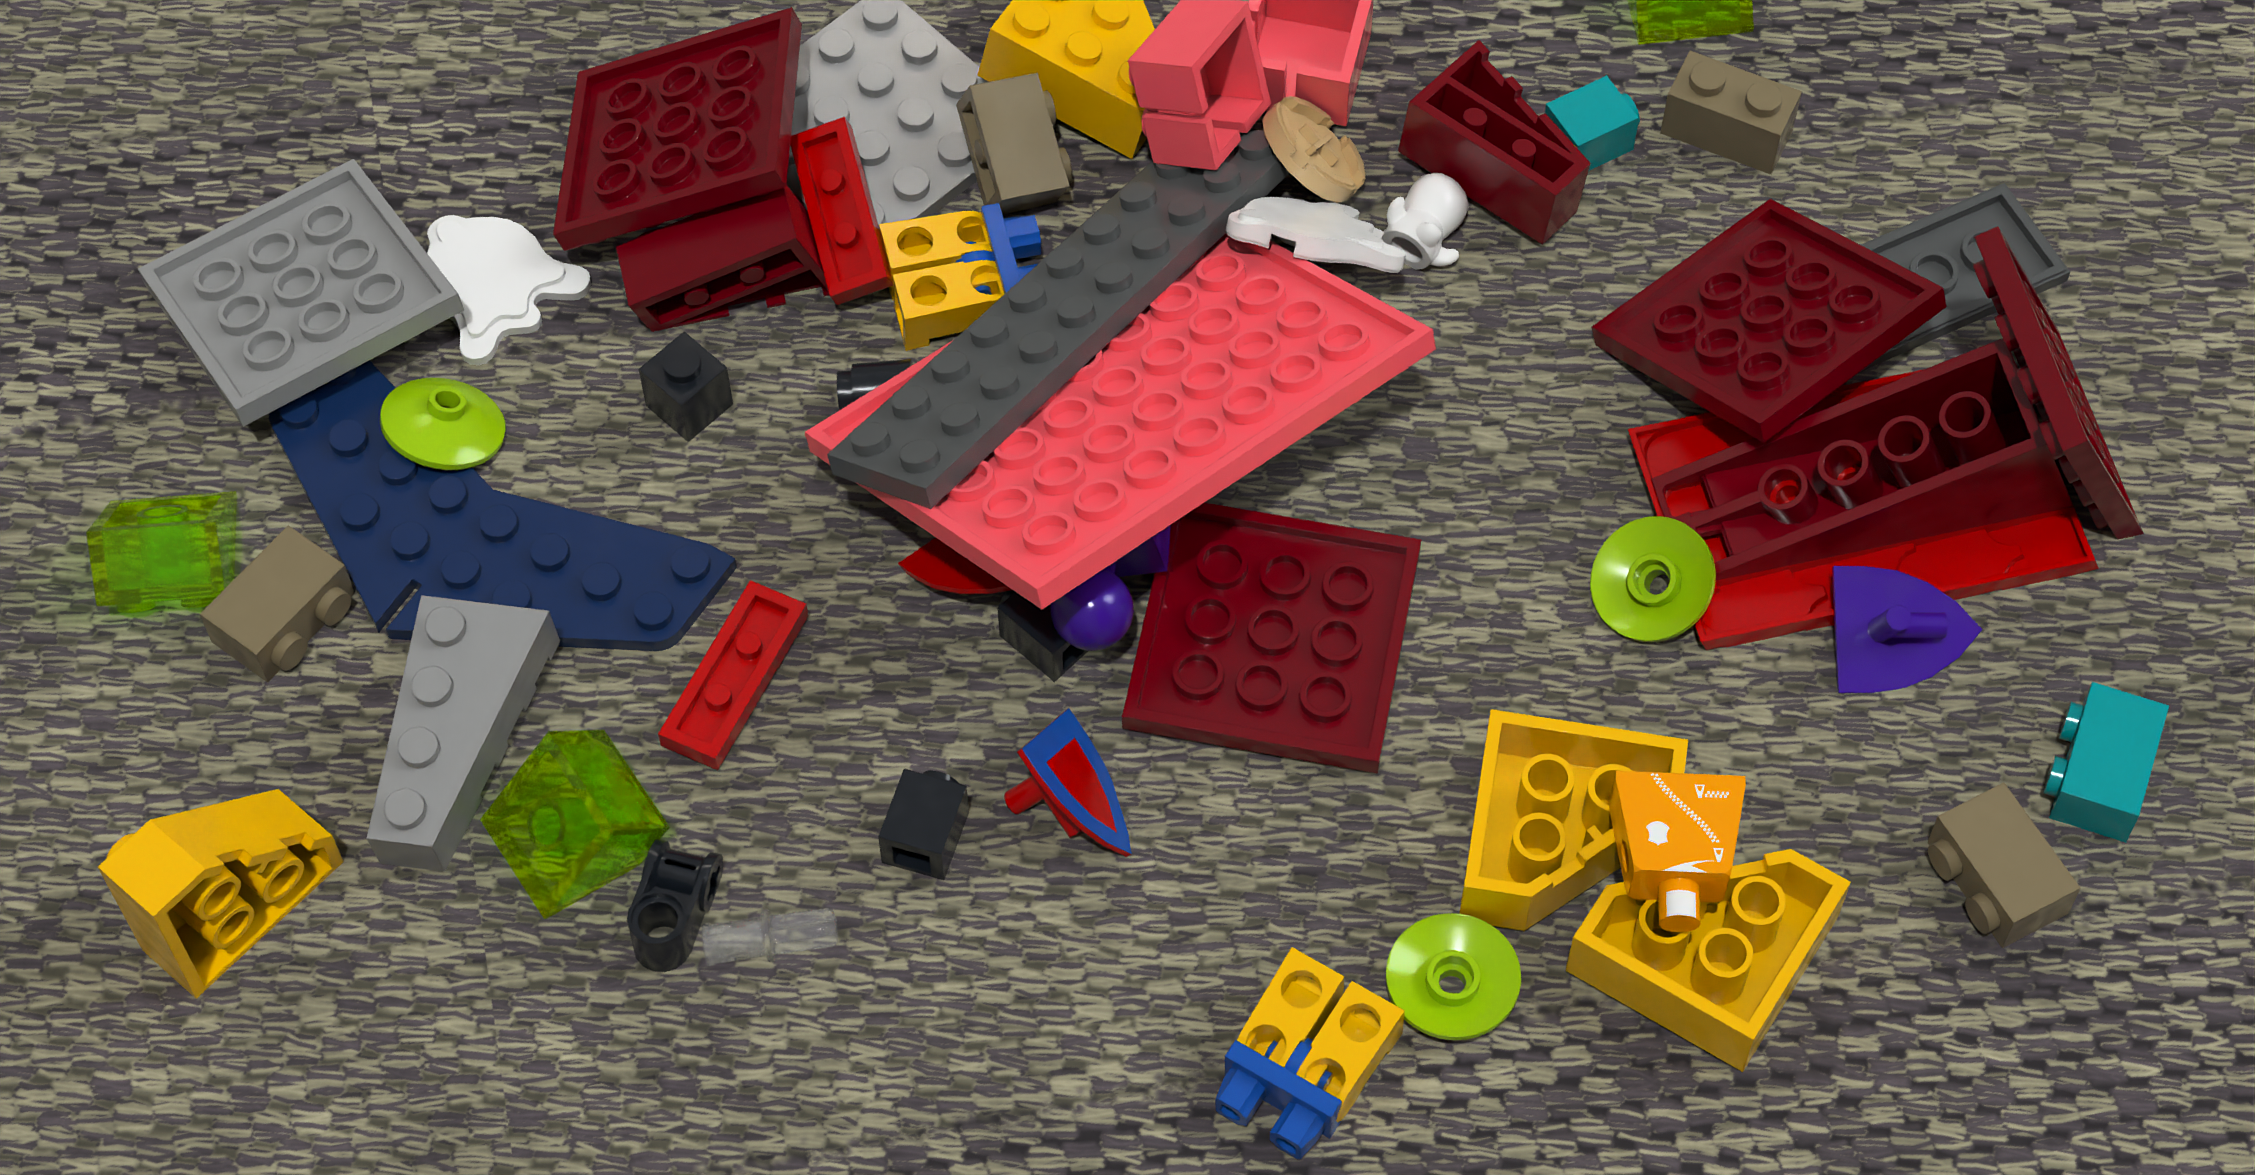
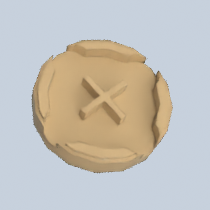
M1293 96L1284 97L1266 112L1262 120L1264 134L1273 153L1287 171L1304 187L1323 199L1340 203L1348 201L1364 184L1366 179L1364 163L1355 144L1346 135L1338 140L1335 134L1329 130L1334 122L1326 112L1307 100Z

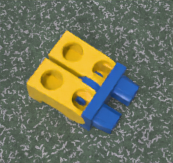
M996 203L981 206V212L960 211L879 224L889 270L893 279V286L889 287L892 300H894V309L905 351L929 346V339L963 332L1008 292L1011 287L1038 265L1017 267L1015 260L1041 255V238L1035 215L1003 219L1000 205Z
M1291 947L1243 1027L1238 1039L1234 1041L1225 1055V1077L1215 1099L1216 1111L1237 1125L1247 1126L1262 1101L1269 1103L1282 1111V1114L1270 1131V1141L1296 1159H1301L1319 1140L1321 1135L1329 1139L1332 1137L1341 1120L1349 1112L1386 1053H1390L1403 1034L1405 1010L1351 981L1344 992L1343 975Z

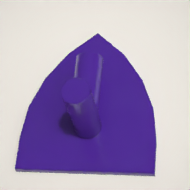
M1868 566L1832 567L1838 693H1874L1897 690L1931 678L1958 659L1982 631V628L1955 600L1926 581L1891 569Z

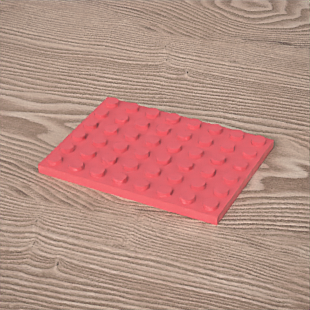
M1225 233L932 509L861 484L858 485L1040 609H1044L1436 350L1433 329L1305 259L1293 257V252L1271 240L1269 248H1265L1256 244L1235 240ZM951 342L805 431L810 452L830 465L827 454Z

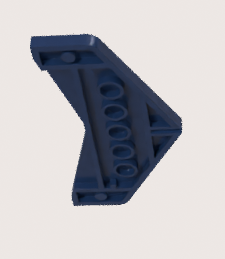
M370 360L269 413L272 430L338 557L345 565L348 576L378 633L414 589L418 590L386 628L389 639L411 640L420 598L423 595L548 610L560 639L558 647L663 651L673 647L684 637L737 568L734 557L708 543L493 490L473 468L462 470L434 469L405 458L387 442L380 427L382 404L388 394L396 387Z

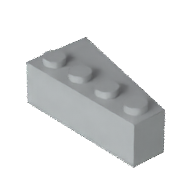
M421 595L366 838L380 864L445 872L482 801L480 794L493 768L499 767L509 746L507 740L521 711L527 710L537 690L535 683L546 661H551L560 643L550 611Z

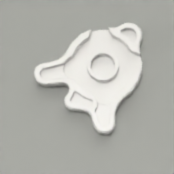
M1283 197L1257 198L1251 200L1244 208L1229 214L1226 225V233L1231 238L1269 248L1271 235H1276L1284 243L1295 247L1293 257L1310 261L1350 263L1384 272L1398 273L1403 269L1406 253L1403 250L1384 243L1382 240L1384 232L1382 230L1374 228V225L1368 222L1358 220L1360 213L1358 210L1335 202L1310 203L1305 200Z
M448 215L435 220L428 229L427 235L430 245L427 254L457 291L464 311L449 319L459 328L460 352L464 361L470 365H482L490 361L504 337L537 331L542 324L540 311L536 307L539 301L544 299L579 300L590 291L591 279L586 269L581 266L554 260L545 253L533 234L522 225L511 220L497 217L463 218L456 215Z

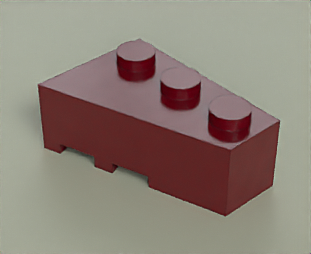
M1478 40L1409 101L1398 152L1431 173H1442L1453 178L1463 188L1466 196L1543 245L1577 213L1591 163L1546 113L1538 116L1521 97L1523 87L1513 76L1505 79L1488 61L1490 51Z
M787 185L785 188L772 191L764 196H754L719 206L708 212L695 213L661 229L647 231L638 238L616 247L628 306L652 332L729 316L728 306L760 299L766 300L767 308L786 305L784 294L822 287L824 297L830 296L808 211Z

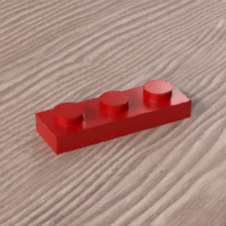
M845 117L792 135L790 146L826 284L832 300L837 305L893 286V279L850 123Z
M750 580L658 733L660 745L718 770L807 620V604Z

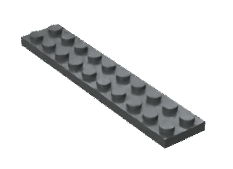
M1251 128L1248 133H1240L1241 141L1217 170L1156 164L1153 161L1149 163L827 454L832 474L932 509L1227 232L1226 225L1229 214L1244 208L1251 200L1265 197L1290 174L1273 153L1265 137L1264 130Z

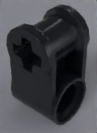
M656 839L647 854L641 881L627 916L635 957L643 967L655 972H667L677 969L686 962L692 952L705 913L710 910L723 872L722 854L710 852L706 857L671 849L669 842L666 840ZM659 927L674 929L667 936L660 938L647 935L653 929Z

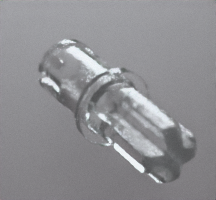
M830 908L771 915L770 910L767 909L761 910V917L717 924L705 923L702 925L704 954L708 966H713L716 963L766 957L767 961L771 963L776 962V955L834 947L838 942L837 919L833 909Z

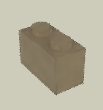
M1689 51L1668 92L1660 134L1772 175L1793 132L1802 91Z
M1038 73L970 85L957 102L956 107L984 206L999 203L1003 215L1057 202L1070 187L1069 182L1072 178V168L1066 149L1058 147L1053 129L1056 122L1054 101L1047 90H1042Z
M288 525L200 613V616L213 644L268 683L281 669L288 671L301 661L306 653L308 641L325 624L332 626L344 617L351 605V597L355 592L345 565Z
M2004 782L1937 816L1927 842L1929 844V859L1939 876L1946 881L1954 879L1966 896L1965 906L1968 916L1981 933L1988 934L1991 932L1999 945L2004 948L2069 914L2081 888Z

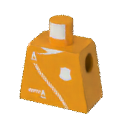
M1637 771L1615 772L1609 799V812L1626 894L1633 899L1658 900L1659 926L1662 929L1679 933L1693 931L1701 924L1700 902L1716 903L1724 900L1733 866L1746 786L1745 776Z

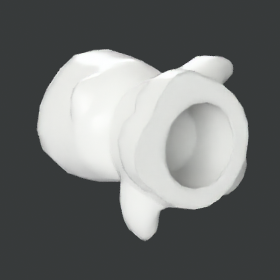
M1432 173L1421 176L1412 185L1405 200L1403 197H1397L1390 203L1387 210L1388 226L1384 230L1382 240L1386 244L1403 250L1406 253L1404 264L1415 270L1424 269L1429 265L1442 267L1453 264L1459 258V252L1456 249L1442 247V241L1459 227L1466 216L1469 205L1465 191L1457 181L1445 174Z

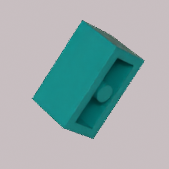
M2095 682L2091 683L2082 705L2071 701L2059 735V739L2071 742L2066 759L2058 756L2054 757L2043 790L2044 794L2055 797L2049 818L2126 843L2140 815L2169 705Z

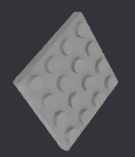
M860 0L800 45L791 136L845 117L853 129L878 226L884 223L933 216L977 182L956 104L970 85L986 83L988 81L977 76L979 66L902 0ZM790 146L786 185L807 210Z
M354 159L138 268L145 286L243 427L464 311L457 291Z

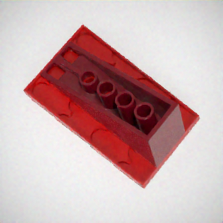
M2003 338L1927 369L1840 386L1764 443L1712 412L1628 429L1657 516L1673 518L1690 526L1704 539L1712 553L1716 569L1714 593L1706 611L1695 623L1700 641L1706 650L1718 647H1731L1803 630L1808 631L1834 625L1833 566H1868L1897 570L1930 583L1953 600L2099 569L2058 466L2041 433L2040 422L2034 407L2030 403L2020 382L2015 360Z

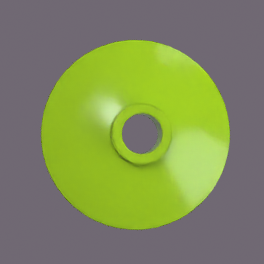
M421 378L406 382L388 394L380 412L382 433L393 449L417 464L434 469L462 470L481 465L490 460L499 451L505 436V420L497 404L479 389L452 379Z
M1662 516L1636 519L1616 530L1599 549L1592 566L1590 578L1593 603L1604 622L1626 638L1640 642L1669 640L1690 629L1706 611L1715 588V563L1704 539L1685 523ZM1659 575H1667L1669 584L1666 590L1661 594H1651L1650 584Z
M1445 913L1433 915L1414 923L1398 937L1387 960L1386 986L1392 1004L1405 1010L1404 1020L1415 1029L1439 1039L1467 1040L1492 1031L1509 1016L1519 996L1521 969L1512 945L1495 927L1473 916ZM1454 976L1463 982L1465 988L1460 993H1449L1441 989L1439 982L1445 977Z

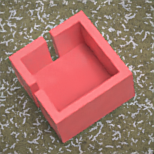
M1180 0L1128 60L1130 82L1135 88L1139 107L1145 108L1142 115V131L1147 137L1153 163L1217 170L1241 141L1240 133H1248L1271 105L1248 1Z
M1249 0V8L1271 105L1266 111L1284 97L1293 96L1307 100L1326 112L1334 124L1347 126L1371 36L1374 0Z

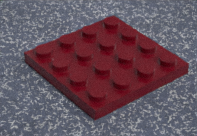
M792 7L578 72L553 236L564 251L588 244H597L608 238L643 228H653L667 221L699 212H708L719 206L754 196H764L772 191L786 187L802 23Z
M1769 199L1591 328L1595 344L1599 348L1764 443L1945 309L1947 305L1943 287L1802 214Z
M1997 226L1975 236L1974 238L1983 260L1973 264L1974 270L1987 298L1992 299L1999 314L1994 316L2009 351L2014 352L2020 368L2016 370L2030 403L2036 405L2043 421L2039 423V427L2050 453L2054 459H2058L2068 482L2073 483L2083 506L2088 507L2098 530L2109 526L2117 540L2144 534L2056 324L2000 228Z
M1210 503L1201 504L1171 524L1167 571L1155 572L1122 713V729L1378 774L1422 540Z

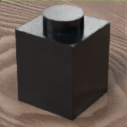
M686 332L681 333L638 369L646 407L687 442L691 441L733 405L727 367Z
M1014 590L1004 593L997 608L1000 637L1053 682L1058 680L1088 652V650L1078 649L1070 645L1058 634L1051 618V604L1044 609H1040Z
M904 769L878 836L882 863L945 880L969 814L967 786L959 784L956 779L943 772L929 770L922 774Z

